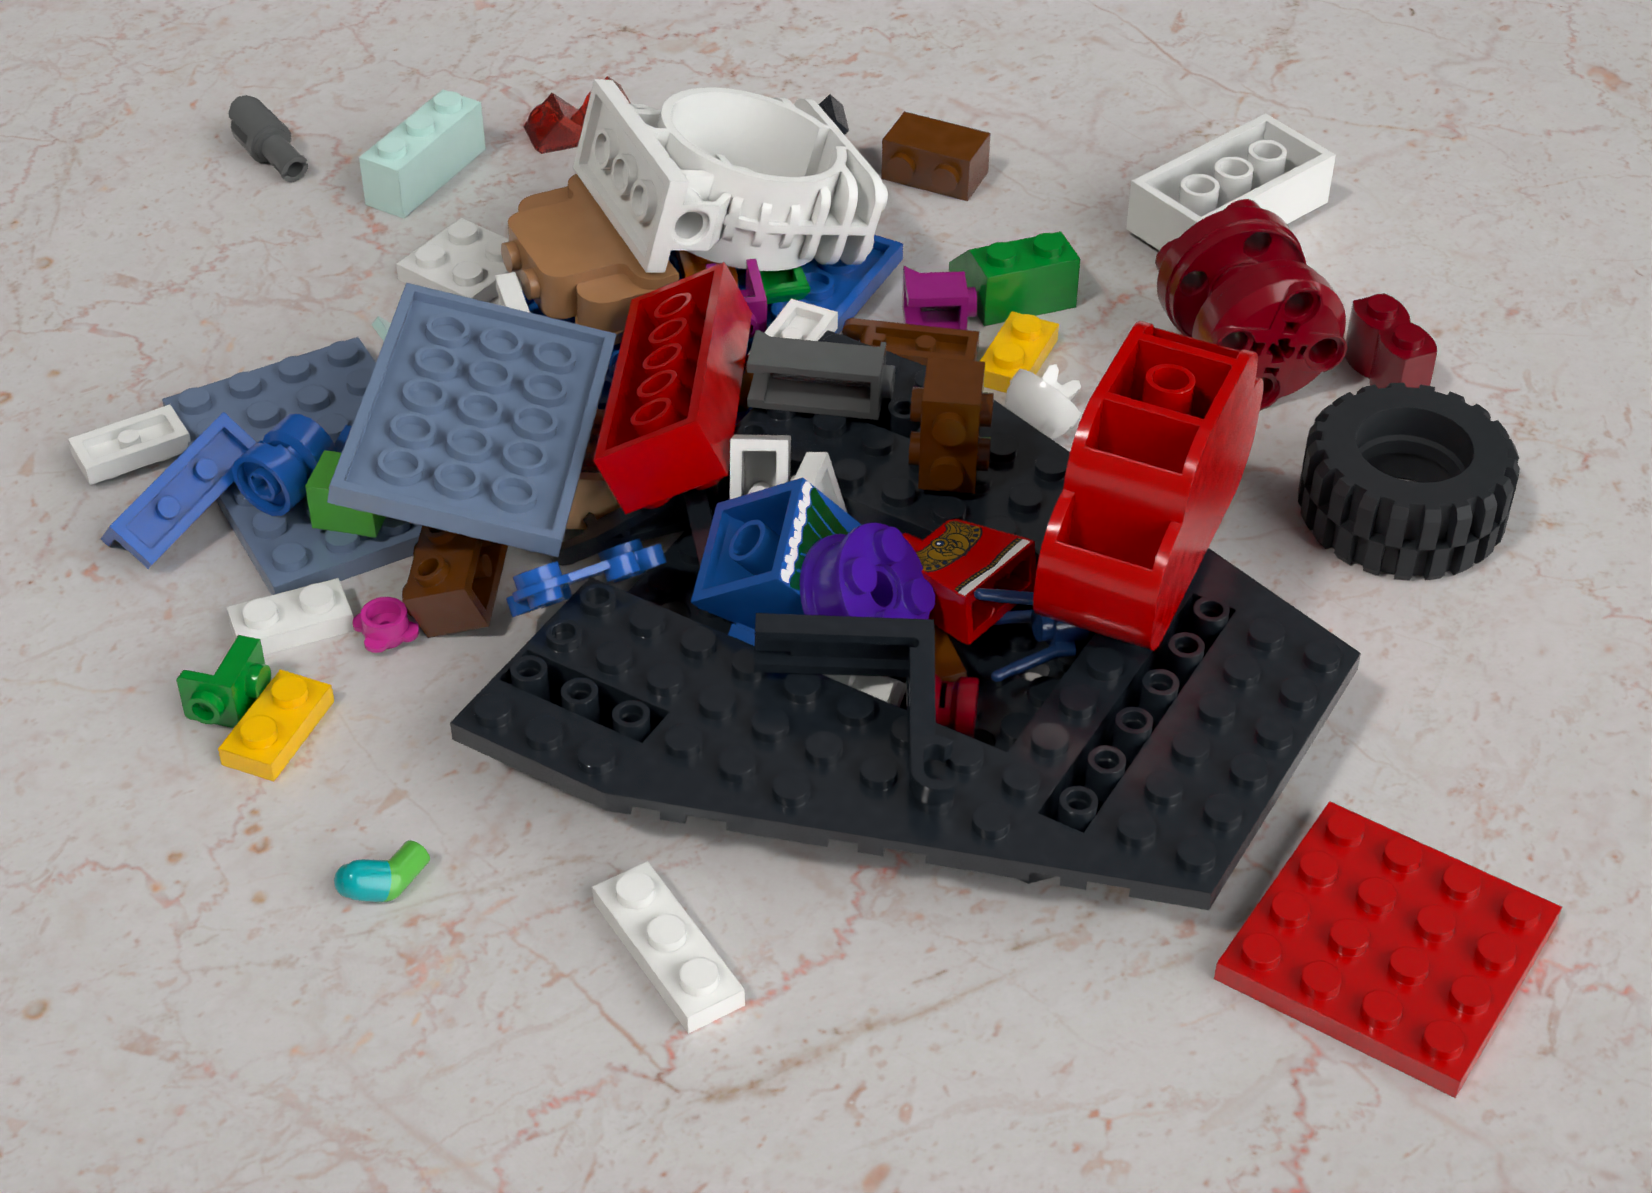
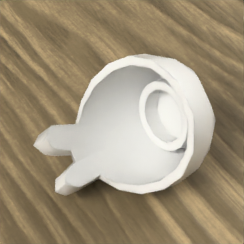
M1057 364L1049 365L1041 378L1030 371L1019 368L1010 380L1004 407L1052 440L1065 434L1069 429H1073L1082 417L1081 412L1070 401L1081 389L1080 381L1071 380L1064 385L1058 383L1059 369Z

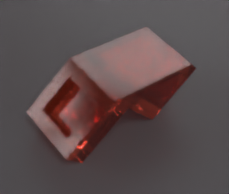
M607 76L604 80H613V79H611L610 77ZM614 81V83L617 85V87L629 101L621 85ZM591 91L579 109L551 92L542 104L537 105L531 111L523 127L536 151L545 154L578 147Z

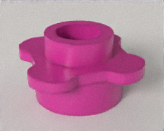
M379 597L369 601L363 606L361 613L354 617L352 622L354 630L361 632L365 637V649L373 653H380L386 649L395 648L402 642H411L419 635L418 625L410 622L408 619L405 604L393 597Z

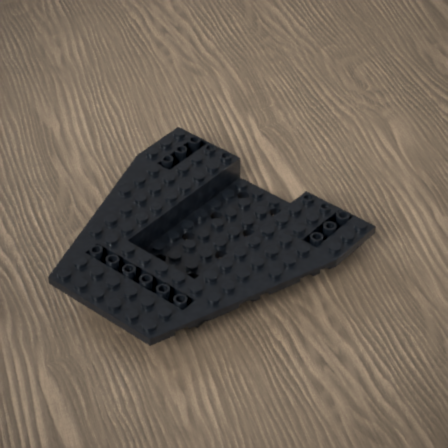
M829 330L818 340L822 342L870 346L851 339L846 335L837 334ZM886 351V365L895 366L894 392L892 399H882L878 420L752 408L735 426L734 435L791 436L790 479L796 475L806 452H828L847 513L861 525L881 523L897 528L902 534L908 533L924 540L946 521L953 519L963 520L1035 541L1036 570L1049 520L1063 491L1070 454L1064 447L994 400L991 428L981 427V437H991L988 472L977 471L975 494L918 489L919 466L909 465V446L911 431L920 432L921 422L910 421L913 387H924L927 366L900 357L889 351ZM730 464L728 475L717 483V499L719 503L730 500ZM688 529L664 553L667 563L649 569L628 592L590 577L450 722L452 740L606 811L631 815L632 807L660 811V820L684 824L688 816L726 822V831L828 847L829 839L857 843L859 853L884 856L885 848L926 855V864L1016 878L1027 884L1057 876L1061 877L1060 886L1086 890L1087 882L1129 888V897L1209 910L1357 672L1361 653L1210 548L1207 549L1162 641L1154 651L1090 631L1086 642L1075 643L1076 656L1056 658L1023 672L1037 673L1042 675L1041 677L1030 681L1023 679L1018 674L1000 682H995L991 678L993 671L1050 647L1046 641L1038 642L1035 639L1031 623L992 625L970 645L960 642L947 633L967 671V677L979 678L978 707L974 738L936 723V735H943L954 740L952 757L944 763L939 760L926 761L924 763V772L929 778L935 780L947 777L956 785L954 799L951 802L942 805H931L921 802L914 797L909 788L906 692L900 707L822 674L753 672L754 646L728 635L731 625L736 623L731 621L724 622L723 618L699 609L691 603L700 565L692 529ZM1017 604L1010 611L1032 610L1033 606ZM890 677L900 681L899 677ZM941 701V708H945V702Z

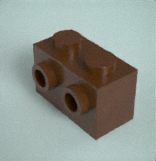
M928 357L924 387H913L910 421L921 422L920 432L911 431L909 446V465L919 466L918 489L975 494L977 471L988 472L991 437H981V427L991 428L994 393L983 392L985 362Z
M422 525L418 542L414 546V558L408 580L402 590V601L407 608V613L414 617L428 638L490 626L508 545L471 538L466 535Z

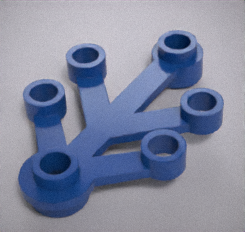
M640 538L598 553L601 562L563 575L558 561L514 576L513 580L517 591L512 593L513 596L506 598L512 618L568 600L572 596L569 586L587 580L590 577L594 578L605 575L607 582L614 581V583L667 563L661 543L643 548Z

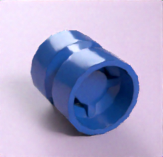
M289 414L264 435L263 441L260 440L234 461L232 468L234 481L242 495L258 510L271 516H282L307 495L305 485L324 450L337 452V448L329 434L314 420L301 414Z

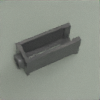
M756 330L747 361V373H754L747 405L752 408L878 420L882 399H892L895 384V366L886 365L887 343L881 342L880 347L780 338L771 337L760 330Z

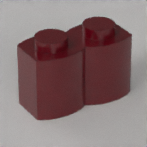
M1375 294L1370 297L1354 300L1346 335L1347 351L1345 358L1349 365L1362 376L1369 378L1370 385L1376 384L1378 388H1386L1389 383H1405L1406 387L1419 388L1420 384L1430 386L1437 356V345L1430 334L1420 326L1411 323L1410 315L1406 308L1388 294Z

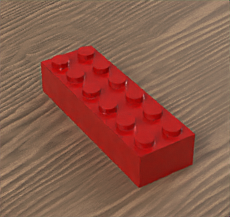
M725 262L631 299L593 460L625 514L644 507L646 509L658 508L668 502L672 496L693 488L697 490L710 488L728 475L730 439L734 436L752 312Z

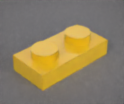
M1012 311L980 360L985 362L984 387L1007 393L1010 380L1019 368L1036 375L1058 340L1059 324L1039 319L1034 315Z
M280 669L219 746L218 751L221 765L274 782L334 703L332 685Z

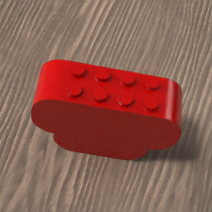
M1144 321L1135 323L1093 392L1080 419L1069 454L1063 491L1052 512L1040 550L1033 594V610L1035 614L1154 651L1159 646L1237 491L1248 461L1263 395V379L1256 377L1258 355L1256 352L1245 349L1239 351L1155 328L1153 324Z

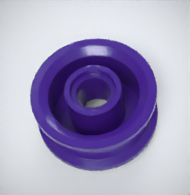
M867 523L854 528L847 535L833 534L818 540L807 552L800 573V596L805 615L929 619V613L935 605V593L931 584L923 577L921 571L924 568L913 547L897 528L881 523Z

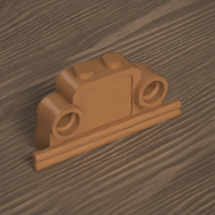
M577 174L569 178L568 186L533 194L524 198L518 205V212L511 215L508 219L509 241L501 244V255L509 273H516L525 297L528 300L533 299L544 315L554 319L575 317V324L615 333L617 335L614 345L622 341L631 299L679 280V273L669 260L665 273L645 272Z

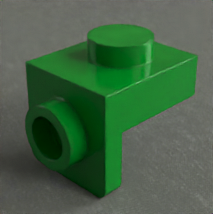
M238 635L214 675L182 670L176 681L184 715L190 720L199 721L204 724L234 728L271 681V669L269 665L265 664L261 640Z

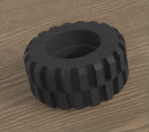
M1389 383L1386 388H1378L1376 384L1362 387L1357 391L1356 395L1348 392L1332 402V405L1330 404L1324 408L1315 418L1314 425L1310 427L1298 488V503L1301 506L1300 514L1309 530H1313L1314 537L1325 549L1332 547L1335 549L1334 554L1338 559L1349 565L1352 562L1363 565V571L1377 576L1380 572L1394 574V579L1409 581L1412 576H1424L1425 580L1440 579L1448 571L1456 575L1471 568L1473 563L1478 564L1494 551V547L1501 542L1519 478V455L1503 425L1498 420L1491 421L1489 412L1480 405L1475 404L1471 406L1465 403V399L1461 395L1451 391L1446 395L1436 392L1433 386L1420 384L1419 388L1406 387L1405 383ZM1401 479H1408V480H1412V481H1416V482H1411V481H1406V480H1401Z

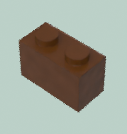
M904 111L882 139L881 179L968 201L988 173L991 133Z

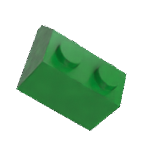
M1059 231L1041 233L1034 237L1009 242H995L989 246L969 249L949 262V272H965L967 287L976 288L977 316L984 326L1005 322L1012 311L1037 316L1076 308L1081 259L1064 234Z

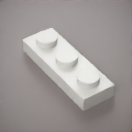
M648 861L592 887L593 903L688 1034L745 1006V989Z

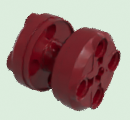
M1241 199L1231 203L1224 210L1209 215L1191 226L1179 238L1166 243L1158 252L1155 260L1156 268L1159 272L1157 295L1163 310L1172 324L1184 336L1239 351L1245 349L1257 353L1258 366L1256 377L1263 379L1260 411L1270 407L1278 398L1300 390L1313 381L1321 372H1326L1336 367L1345 357L1347 344L1343 336L1346 327V314L1340 298L1327 280L1306 264L1301 245L1286 222L1277 214L1260 208L1255 201Z

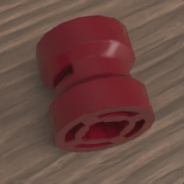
M935 674L936 723L974 738L979 678L960 676L956 681L952 682L942 681ZM941 701L945 702V708H941Z

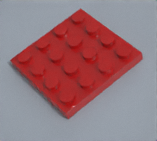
M1329 801L1216 963L1214 979L1456 1098L1557 925L1562 906Z

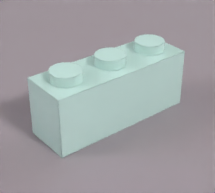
M441 90L359 157L365 205L405 218L486 150L481 102L461 96L457 92Z

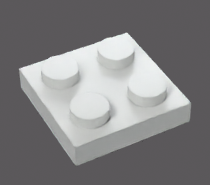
M460 218L396 264L398 280L489 303L498 296L495 275L509 273L501 255V244L508 242L509 239Z

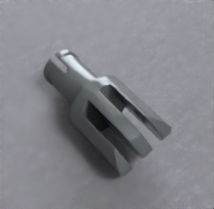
M248 95L237 97L231 103L228 113L229 118L232 120L231 131L234 138L255 161L259 163L270 162L285 181L295 182L301 179L307 172L308 163L306 162L307 159L300 155L290 144L291 132L288 127L259 99Z

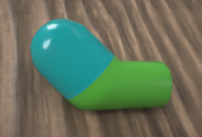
M408 840L389 860L359 859L342 865L335 874L334 885L337 892L346 898L356 901L390 902L398 898L430 861V856L422 845Z

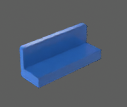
M223 412L108 527L100 540L108 547L115 540L118 541L149 569L234 482L232 472L234 461L257 442Z

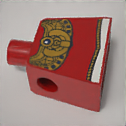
M959 519L946 521L924 540L908 533L902 534L918 555L924 568L921 571L923 577L931 584L935 593V605L929 613V619H934V625L964 644L970 645L1002 618L1006 612L1017 605L978 600L974 597L976 589L1034 591L1036 578L1035 541Z

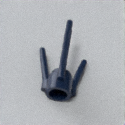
M978 588L974 592V597L983 601L1033 606L1034 592ZM1033 609L1008 611L993 625L1031 623L1035 639L1038 642L1046 641L1050 647L993 671L991 678L995 682H1000L1053 659L1076 656L1075 643L1086 642L1090 631L1037 615Z

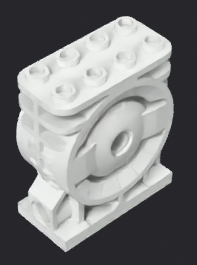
M594 79L573 169L646 273H665L671 250H685L704 259L719 264L725 262L727 266L746 269L747 259H756L759 271H779L797 268L810 262L813 258L820 264H835L841 259L847 265H859L865 261L867 255L872 251L877 224L881 212L887 205V188L877 172L813 99L800 98L793 104L786 97L770 98L742 90L705 87L688 89L673 94L664 102L661 110H656L644 104H629V101L613 80Z

